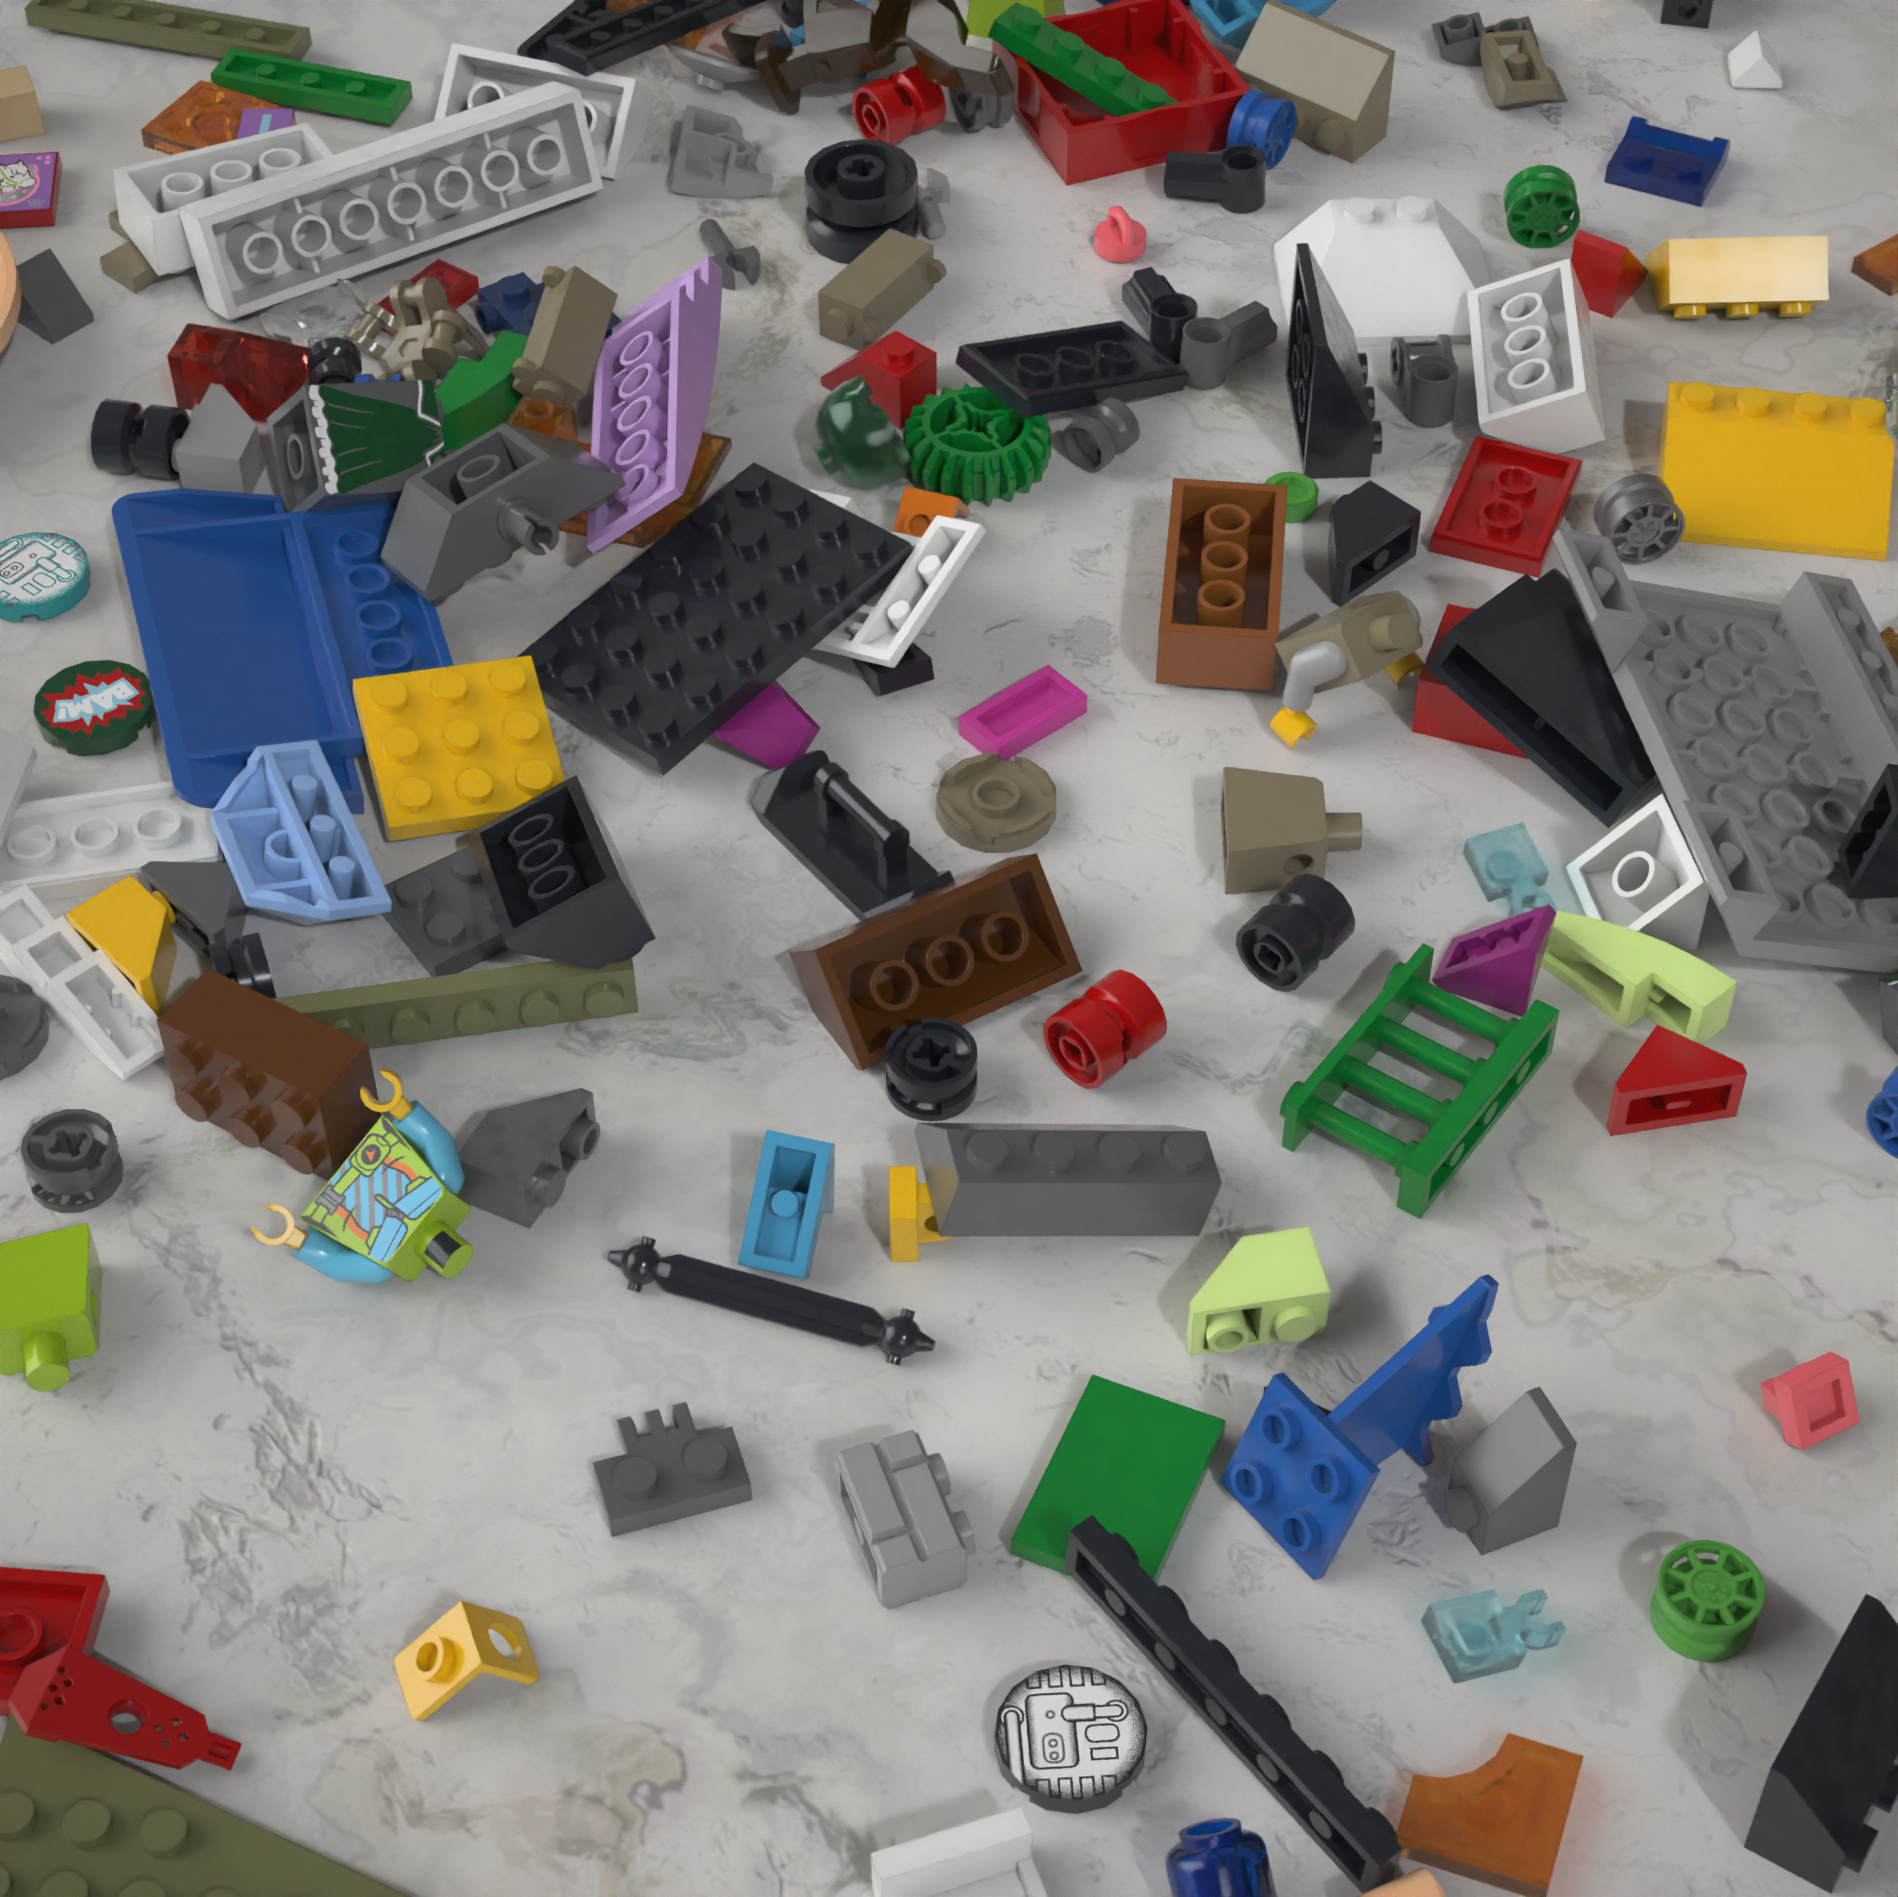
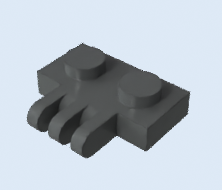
M687 1402L672 1405V1419L676 1429L668 1431L665 1430L659 1409L644 1412L649 1436L641 1438L637 1437L636 1425L631 1416L616 1419L625 1454L593 1462L594 1478L611 1537L752 1500L751 1482L733 1428L728 1427L697 1435Z

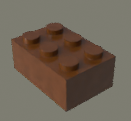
M207 969L157 1019L164 1047V1057L168 1063L176 1094L175 1100L179 1108L195 1121H208L232 1133L239 1142L247 1147H260L283 1158L293 1169L302 1174L309 1175L313 1173L329 1181L382 1116L381 1112L372 1111L365 1106L360 1094V1089L364 1086L370 1091L372 1097L379 1101L368 1044L217 972Z

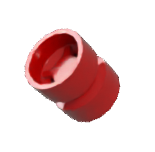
M914 64L893 73L888 79L880 78L859 87L854 91L852 97V110L855 122L865 139L887 142L894 145L907 139L910 134L917 135L941 124L946 115V102L941 86L926 81L918 64Z
M1122 969L1112 971L1087 989L1082 998L1069 1002L1050 1016L1043 1025V1038L1055 1064L1074 1083L1087 1089L1101 1086L1121 1071L1128 1063V1060L1137 1059L1161 1041L1167 1033L1166 1016L1156 995L1144 981L1133 973Z

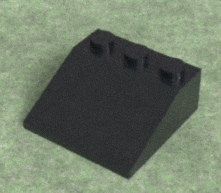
M1297 243L1285 378L1303 474L1311 479L1370 477L1372 454H1381L1382 426L1380 421H1372L1375 415V393L1373 386H1365L1368 379L1366 353H1358L1354 331L1308 243Z

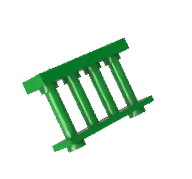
M1424 943L1406 964L1399 961L1393 966L1385 980L1382 992L1304 1083L1296 1081L1289 1088L1280 1107V1116L1285 1118L1282 1147L1294 1152L1311 1130L1317 1127L1394 1167L1395 1176L1400 1178L1396 1207L1418 1219L1423 1216L1551 1055L1560 1011L1536 999L1520 1020L1512 1017L1506 1021L1429 983L1434 948ZM1417 1005L1495 1044V1051L1487 1060L1480 1057L1473 1061L1401 1025V1023ZM1385 1045L1462 1084V1092L1454 1101L1447 1098L1440 1102L1367 1064L1379 1049ZM1350 1085L1428 1125L1429 1132L1420 1143L1412 1140L1409 1144H1406L1333 1106V1104Z

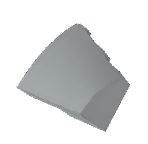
M687 104L677 138L669 191L690 196L718 199L756 197L770 194L773 177L771 174H760L755 166L758 153L753 145L743 138V129L736 118Z

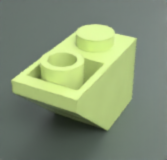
M1310 1227L1242 1236L1190 1301L1187 1347L1190 1355L1213 1351L1229 1353L1245 1346L1278 1341L1299 1342L1310 1336L1325 1334L1331 1291Z

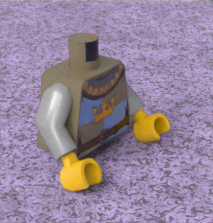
M1399 591L1358 597L1275 643L1288 675L1282 698L1285 707L1274 716L1270 727L1291 749L1296 746L1300 737L1305 740L1309 739L1318 727L1317 723L1305 712L1311 707L1314 694L1359 682L1382 669L1386 671L1397 687L1402 685L1403 678L1411 671L1416 677L1420 676L1424 663L1415 650L1422 647L1423 639L1419 632L1421 618L1415 605Z

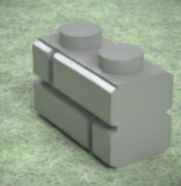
M914 1430L882 1438L880 1443L876 1445L869 1442L841 1450L835 1456L837 1492L882 1607L891 1609L918 1601L924 1594H928L931 1597L961 1588L964 1582H967V1555L975 1553V1540L965 1512L961 1510L951 1513L945 1496L951 1494V1484L946 1465L940 1453L927 1455L919 1433H916Z

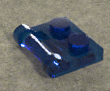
M1632 116L1625 136L1607 164L1604 182L1702 207L1726 163L1731 140L1715 136L1713 141L1648 125V119Z

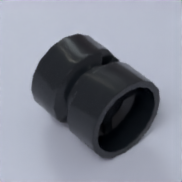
M105 399L97 408L92 423L91 453L94 464L99 470L133 474L140 469L141 473L145 476L179 479V472H175L172 467V449L175 441L178 438L182 439L190 424L188 413L182 408L154 404L149 405L144 410L141 404L136 402Z
M1307 873L1297 875L1272 898L1269 905L1263 906L1237 932L1236 947L1247 969L1260 982L1275 990L1283 992L1293 991L1317 970L1320 960L1328 959L1353 934L1355 928L1354 914L1344 895L1332 883L1317 875Z

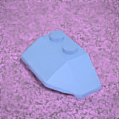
M309 740L257 746L248 758L247 766L233 780L211 812L210 820L245 905L303 925L391 912L392 901L318 741Z

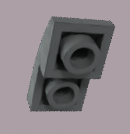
M1477 12L1469 15H1455L1446 21L1432 24L1433 34L1441 59L1456 63L1482 65L1480 55L1482 33L1530 29L1539 49L1538 40L1529 16L1518 19L1509 18L1495 25L1484 27L1480 13Z

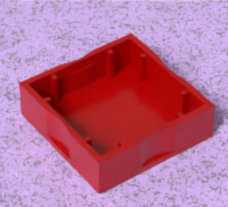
M1124 0L1087 12L1043 18L1064 32L1077 35L1090 48L1105 57L1119 61L1126 70L1147 83L1160 86L1166 91L1168 96L1180 102L1119 117L992 40V52L1002 60L1014 85V91L1011 92L1013 111L1066 186L1166 163L1168 151L1210 153L1227 149V134L1232 115L1240 99L1250 90V87L1227 58L1206 40L1200 24L1181 0Z

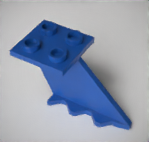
M1490 1274L1479 1277L1451 1304L1434 1307L1428 1317L1429 1323L1327 1416L1283 1372L1273 1375L1219 1482L1313 1580L1323 1578L1381 1471L1377 1467L1378 1464L1401 1448L1422 1467L1432 1463L1434 1457L1428 1427L1432 1420H1446L1459 1414L1463 1406L1457 1379L1461 1367L1478 1366L1486 1363L1492 1353L1486 1321L1492 1312L1499 1283Z

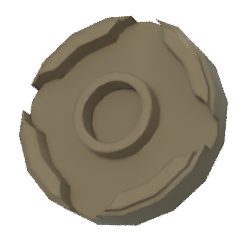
M999 753L980 754L961 760L944 773L940 780V788L936 793L937 820L945 834L963 847L984 853H1010L1030 847L1048 834L1056 819V786L1048 773L1029 759L1015 756V762L999 760Z

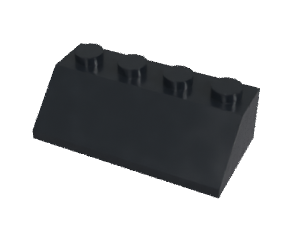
M577 775L467 834L503 941L509 951L599 970L612 962L618 963L631 959L642 950L645 944L656 939L611 834Z

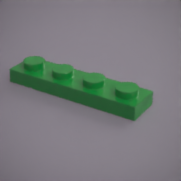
M1016 2L993 21L988 34L989 38L1117 117L1180 103L1168 96L1166 91L1160 86L1147 83L1126 70L1119 61L1103 56L1084 44L1080 37L1070 32H1064L1043 19L1038 11L1030 7L1022 6Z
M231 48L210 73L213 91L233 94L239 98H254L275 102L285 107L296 106L322 111L333 116L342 115L368 120L374 124L393 125L413 99L411 81Z

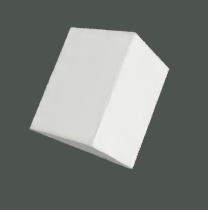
M1758 30L1754 31L1728 54L1727 64L1732 88H1782L1783 81L1777 55Z

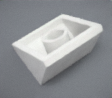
M1661 793L1568 864L1566 869L1588 917L1625 926L1665 941L1683 951L1697 949L1710 892L1666 795Z

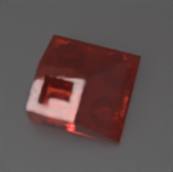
M188 323L167 355L178 408L193 410L196 404L201 403L211 383L222 384L252 420L267 422V418L303 386L309 375L307 356L310 348L242 331Z

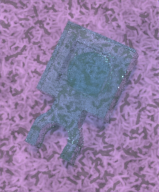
M1523 822L1466 839L1463 854L1488 902L1506 898L1510 905L1508 918L1525 913L1523 909H1536L1548 904L1558 911L1551 896L1545 890L1539 888L1545 885L1549 871Z
M1494 1589L1429 1604L1421 1619L1424 1629L1454 1684L1516 1669L1527 1654V1649L1542 1650L1557 1646L1566 1631L1562 1621L1554 1622L1550 1625H1542L1531 1618V1616L1540 1613L1548 1599L1544 1589L1525 1593L1518 1599L1515 1605L1503 1607Z

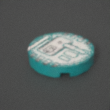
M33 532L12 536L0 542V618L8 621L23 622L22 615L31 616L37 614L38 621L54 618L74 608L87 595L90 588L89 577L91 572L86 551L75 540L57 533Z

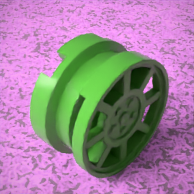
M1696 1540L1676 1547L1665 1557L1661 1564L1650 1604V1618L1655 1632L1663 1643L1674 1652L1695 1661L1719 1662L1738 1655L1750 1643L1763 1605L1765 1586L1762 1575L1748 1556L1735 1547L1722 1542ZM1706 1552L1719 1556L1716 1561L1712 1559H1699L1696 1554ZM1685 1556L1687 1557L1688 1561L1680 1563L1673 1569L1671 1568L1676 1561Z

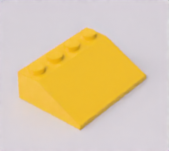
M1669 381L1659 432L1658 477L1667 484L1673 495L1674 502L1678 505L1685 518V529L1679 541L1885 561L1888 550L1895 446L1893 402L1878 401L1867 397L1855 399L1822 396L1813 392L1790 393L1768 391L1757 387L1735 388L1708 385L1702 382L1681 383Z

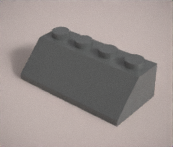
M917 1123L914 1131L940 1237L1199 1236L1222 1185L1206 1131L1181 1126L1142 1124Z

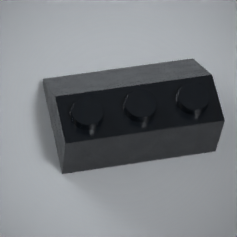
M1865 1594L1769 1770L1744 1844V1848L1830 1894L1845 1867L1859 1874L1879 1833L1877 1829L1867 1825L1875 1808L1877 1807L1890 1814L1898 1800V1624L1883 1603L1868 1594Z

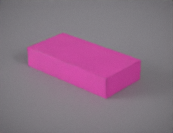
M1047 665L959 716V735L982 754L999 753V760H1008L1087 713L1088 695L1050 665Z

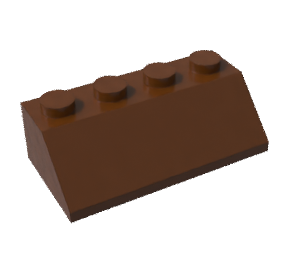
M1037 853L1006 858L789 952L813 1013L858 1071H863L885 1061L886 1044L890 1036L904 1024L909 1029L921 1025V1018H942L962 1026L1083 971Z

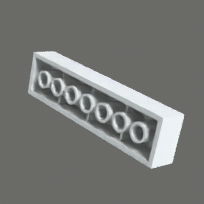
M552 81L179 207L178 211L207 306L224 318L232 320L604 188L580 90Z

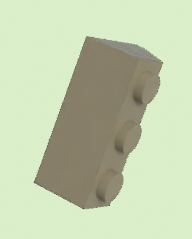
M1276 0L1266 2L1234 68L1250 89L1256 88L1270 94L1272 99L1285 98L1295 103L1297 119L1293 138L1345 161L1354 163L1386 137L1395 51Z

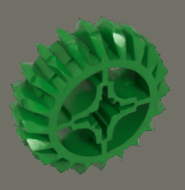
M964 382L962 389L958 390L943 387L940 396L933 394L925 395L923 404L912 407V414L906 420V428L903 430V458L906 461V469L912 473L913 482L925 484L926 491L942 492L943 495L964 499L967 507L972 501L981 500L990 506L993 499L1002 498L1011 502L1015 492L1029 493L1032 483L1042 481L1043 472L1048 467V459L1051 458L1052 442L1048 418L1043 415L1021 418L984 386L970 387L966 382Z

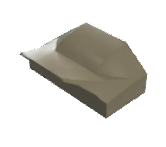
M1530 29L1482 33L1480 55L1483 79L1495 108L1528 101H1568L1555 72L1546 66Z

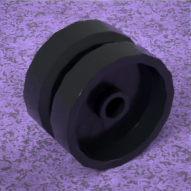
M867 139L850 140L827 146L809 159L804 170L805 194L808 203L806 208V229L809 244L821 256L837 263L850 264L889 228L917 239L919 234V212L916 204L918 197V171L915 160L903 149L882 141Z

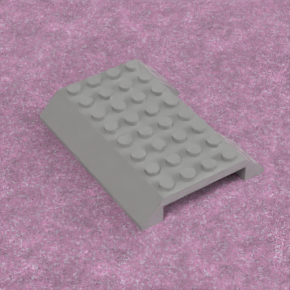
M1558 529L1552 538L1572 589L1739 957L1888 974L1898 973V897L1875 899L1848 898L1837 853L1887 764L1898 765V667L1852 580L1804 571L1779 605L1628 579L1609 537Z

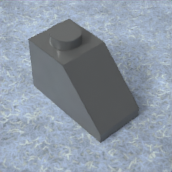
M1540 1387L1526 1391L1453 1459L1448 1490L1444 1493L1446 1512L1457 1531L1461 1533L1467 1532L1481 1556L1551 1530L1559 1525L1577 1442Z

